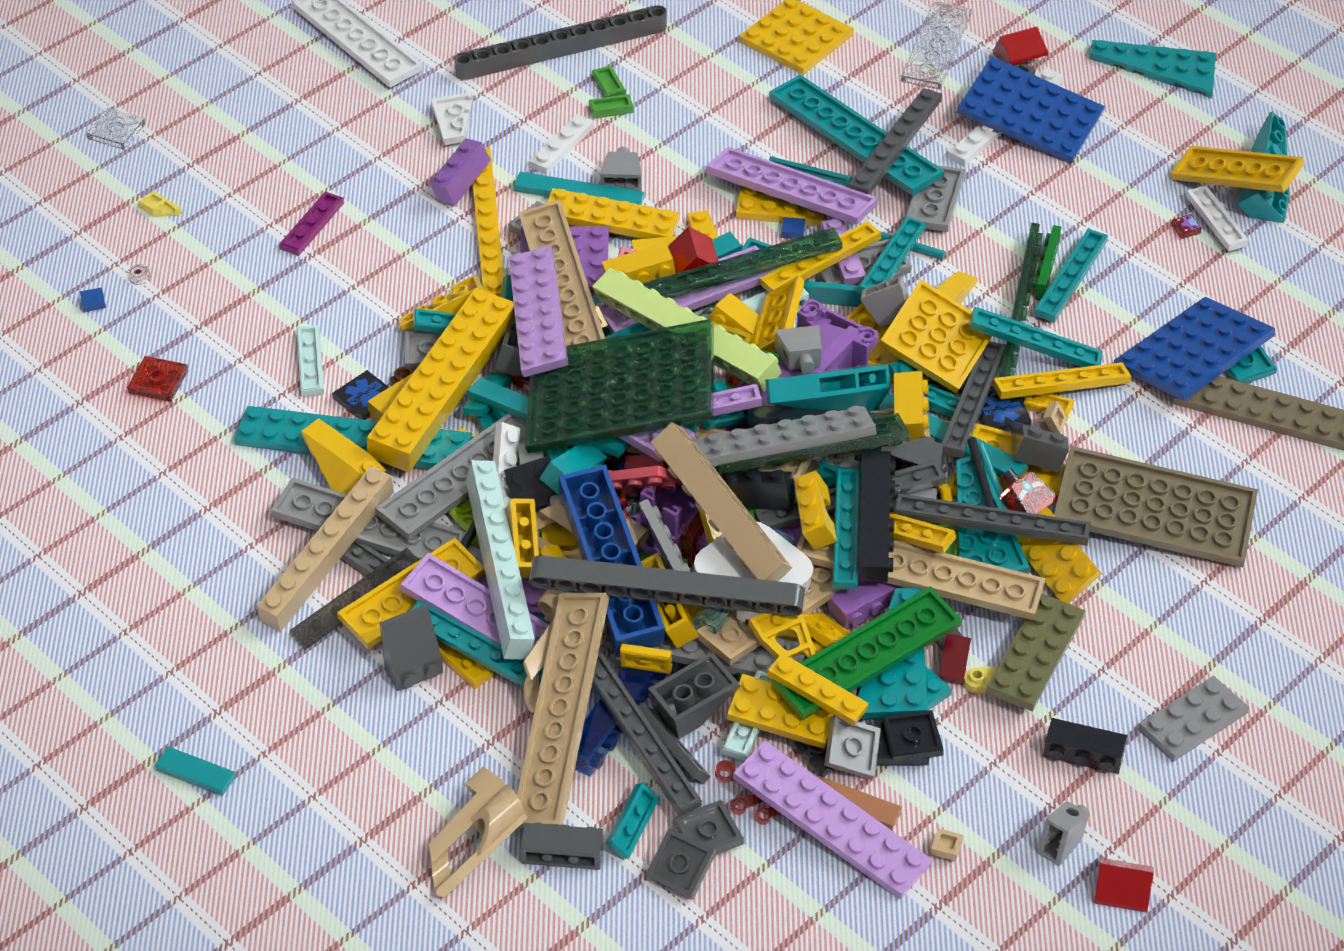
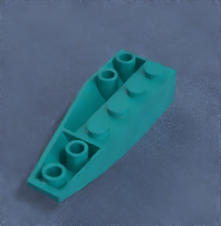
M1271 111L1262 125L1250 152L1288 156L1286 124L1281 117H1278ZM1290 187L1285 192L1240 188L1237 205L1250 218L1282 223L1286 219Z
M889 364L865 365L766 379L767 403L793 408L841 411L847 410L852 406H865L867 412L877 411L890 389Z

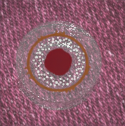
M143 264L133 265L127 271L129 282L134 285L145 284L151 278L149 268Z

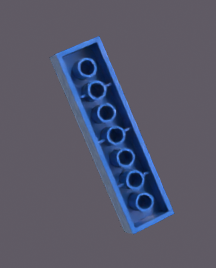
M602 465L559 476L558 492L582 560L642 566L607 466ZM609 596L605 624L615 655H620L622 643L642 647H651L664 643L665 627L655 601Z

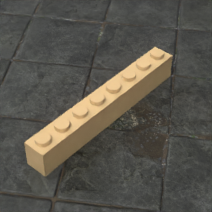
M671 422L651 441L656 448L654 452L657 457L663 462L666 461L670 466L668 471L676 479L679 478L683 483L682 489L689 496L695 498L697 501L695 503L696 507L703 514L709 516V524L717 532L720 531L723 534V542L730 549H734L737 552V560L744 567H748L751 570L750 576L752 579L779 581L792 569V566L682 427Z
M373 466L369 467L259 602L257 609L261 622L279 632L284 629L376 515L375 507L392 495L394 490L391 475Z

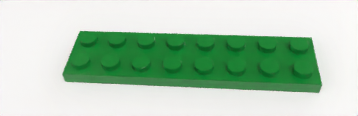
M930 586L802 661L800 664L851 692L961 626L962 619ZM772 679L771 685L802 720L823 709Z

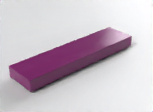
M325 191L279 244L280 250L299 256L343 206L344 198Z

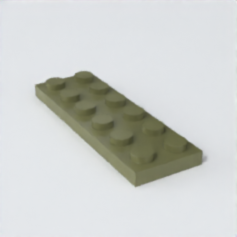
M1041 594L1034 620L1025 618L988 683L986 693L1033 712L1082 623L1086 610Z

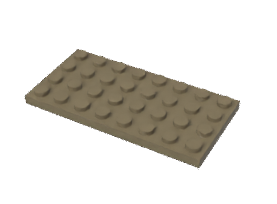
M1070 446L1054 515L1060 518L1091 522L1090 532L1243 568L1258 489Z

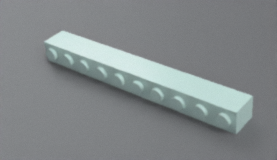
M471 460L466 477V485L504 659H526L532 650L535 638L495 461Z

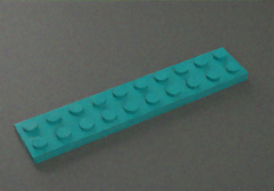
M798 75L769 91V99L863 163L868 160L888 134L802 75ZM907 146L884 177L913 196L944 177V170Z
M247 406L235 434L234 442L235 445L311 454L301 431L319 418L367 452V437L378 421ZM440 429L414 467L432 468L472 439V433Z

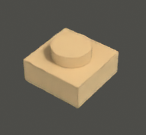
M938 828L930 855L956 861L964 835Z

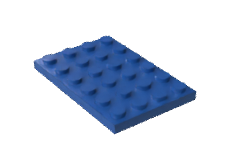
M991 56L959 104L956 113L1072 164L1102 116L1105 106Z
M1205 296L1114 360V363L1123 362L1131 376L1185 401L1274 337L1275 328Z

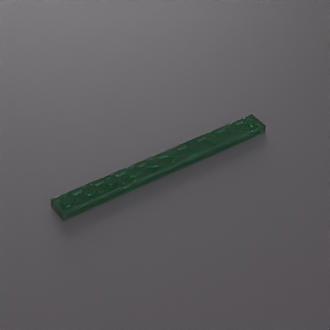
M1031 223L1011 318L1019 322L1026 321L1028 308L1024 307L1030 304L1031 293H1028V291H1032L1034 281L1031 275L1035 276L1037 263L1034 261L1039 260L1040 248H1037V246L1042 245L1043 233H1039L1040 224ZM1006 342L999 377L1015 376V371L1012 370V368H1017L1018 355L1015 352L1020 353L1021 346Z
M833 227L642 284L650 290L655 289L664 298L667 299L669 297L672 299L842 249V240Z

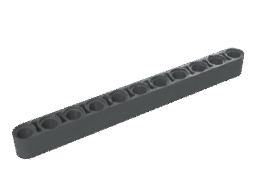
M661 5L650 6L461 52L454 57L455 75L460 80H469L661 33L667 28V10Z
M535 556L532 559L529 583L533 587L576 593H607L608 596L784 616H798L802 614L805 591L802 585L796 583L552 556Z

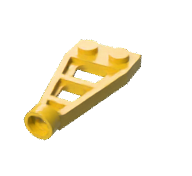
M762 613L749 619L748 625L758 641L776 660L781 653L791 659L803 653L807 658L816 654L806 622L801 614L798 616H784ZM792 630L797 635L799 647L787 651L776 641V637Z

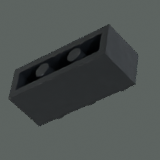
M730 469L722 471L720 474L746 509H790L796 497L792 471H760L756 469L736 471Z
M1051 718L1043 757L1119 774L1127 735Z

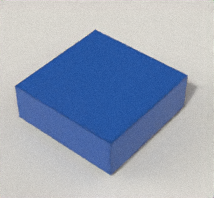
M783 217L782 238L803 239L805 219Z
M102 287L80 291L84 312L106 308Z

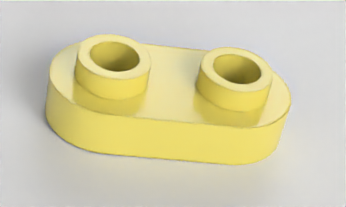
M998 667L969 669L965 673L964 687L967 691L974 694L986 693L987 685Z

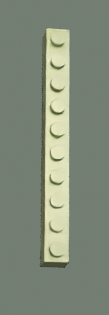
M609 268L592 286L599 301L747 384H757L758 389L763 393L766 391L765 380L777 378L782 373L778 365L779 361L773 354L764 353L755 344L744 342L737 334L732 335L722 326H715L704 316L699 317L688 307L677 305L669 297L667 299L664 298L655 289L650 290L646 288L640 281L628 278L622 271L617 272Z

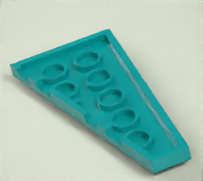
M1092 40L1091 60L1110 66L1120 65L1126 67L1128 72L1133 73L1136 70L1144 73V77L1172 86L1179 84L1187 87V91L1193 93L1198 90L1204 92L1205 96L1209 98L1213 96L1215 52Z
M896 588L888 611L920 593L921 588ZM924 648L861 685L858 697L869 704L868 709L860 719L882 718L884 716L928 711Z

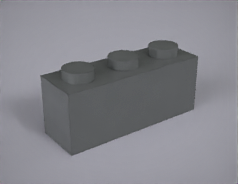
M539 822L524 823L520 847L521 864L600 870L604 846L603 829L574 827L565 824L549 825Z

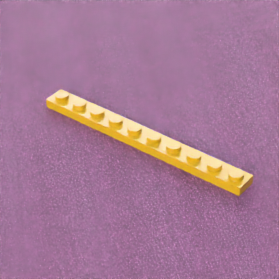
M484 147L491 161L473 182L482 286L484 291L501 297L504 270L491 148Z

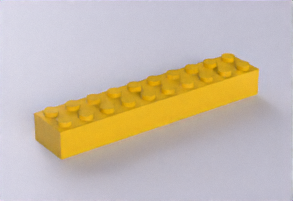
M478 288L473 290L368 435L367 452L380 462L410 473L498 348L506 330L511 329L516 321L514 302Z

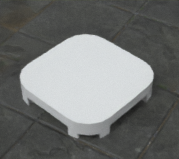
M757 522L792 566V569L779 582L802 585L805 594L810 588L813 565L811 560L770 527ZM723 534L703 548L695 557L693 572L751 578V570L748 567H744L737 560V552L734 549H730L723 542ZM736 610L737 619L744 623L746 619L762 614Z

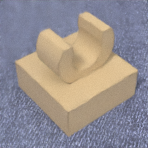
M1058 401L1050 402L1047 410L1041 412L1043 419H1038L1037 422L1042 429L1049 428L1052 432L1061 433L1067 421V416Z

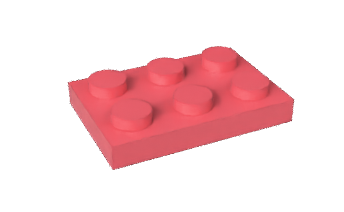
M661 466L608 471L614 489H622L623 493H636V489L644 490L646 487L656 490V487L659 486L664 489H674L677 484H683L679 478L676 479L672 476L667 468Z

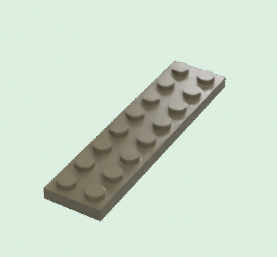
M1221 376L1215 378L1185 401L1174 397L1173 404L1344 451V410Z

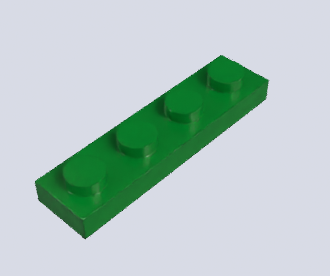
M1053 225L1051 233L1046 234L1044 246H1047V248L1043 247L1040 259L1043 263H1038L1036 275H1039V277H1035L1032 290L1036 291L1035 300L1040 301L1047 291L1060 243L1062 226Z

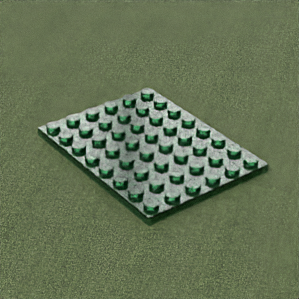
M712 318L566 346L567 366L530 375L525 449L527 454L665 429L671 422L682 426L713 420L714 324Z

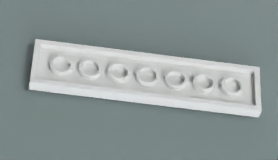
M296 0L293 2V8L390 88L423 71V64L344 0Z

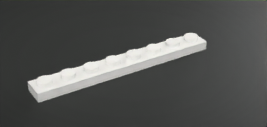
M1048 67L1036 75L1056 85H1060L1063 82V75ZM980 123L948 151L947 158L965 167L1003 133Z

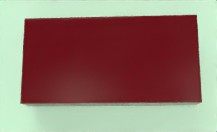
M951 633L946 635L938 675L941 680L963 685L971 638Z

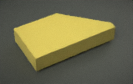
M152 191L138 201V207L153 217L182 214L181 207L155 191Z

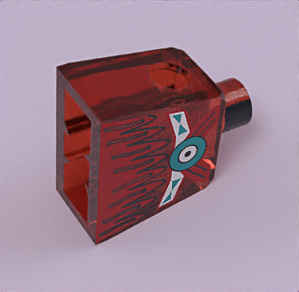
M1010 468L1001 476L1008 486L1000 495V499L1007 510L1037 514L1045 506L1049 508L1058 499V496L1033 472H1029L1022 478H1019L1014 470Z

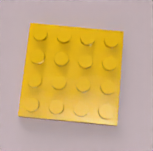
M784 0L740 34L739 42L804 75L854 35V28L799 0Z
M920 279L878 345L917 370L922 371V373L949 390L957 393L992 336L970 329L972 311Z

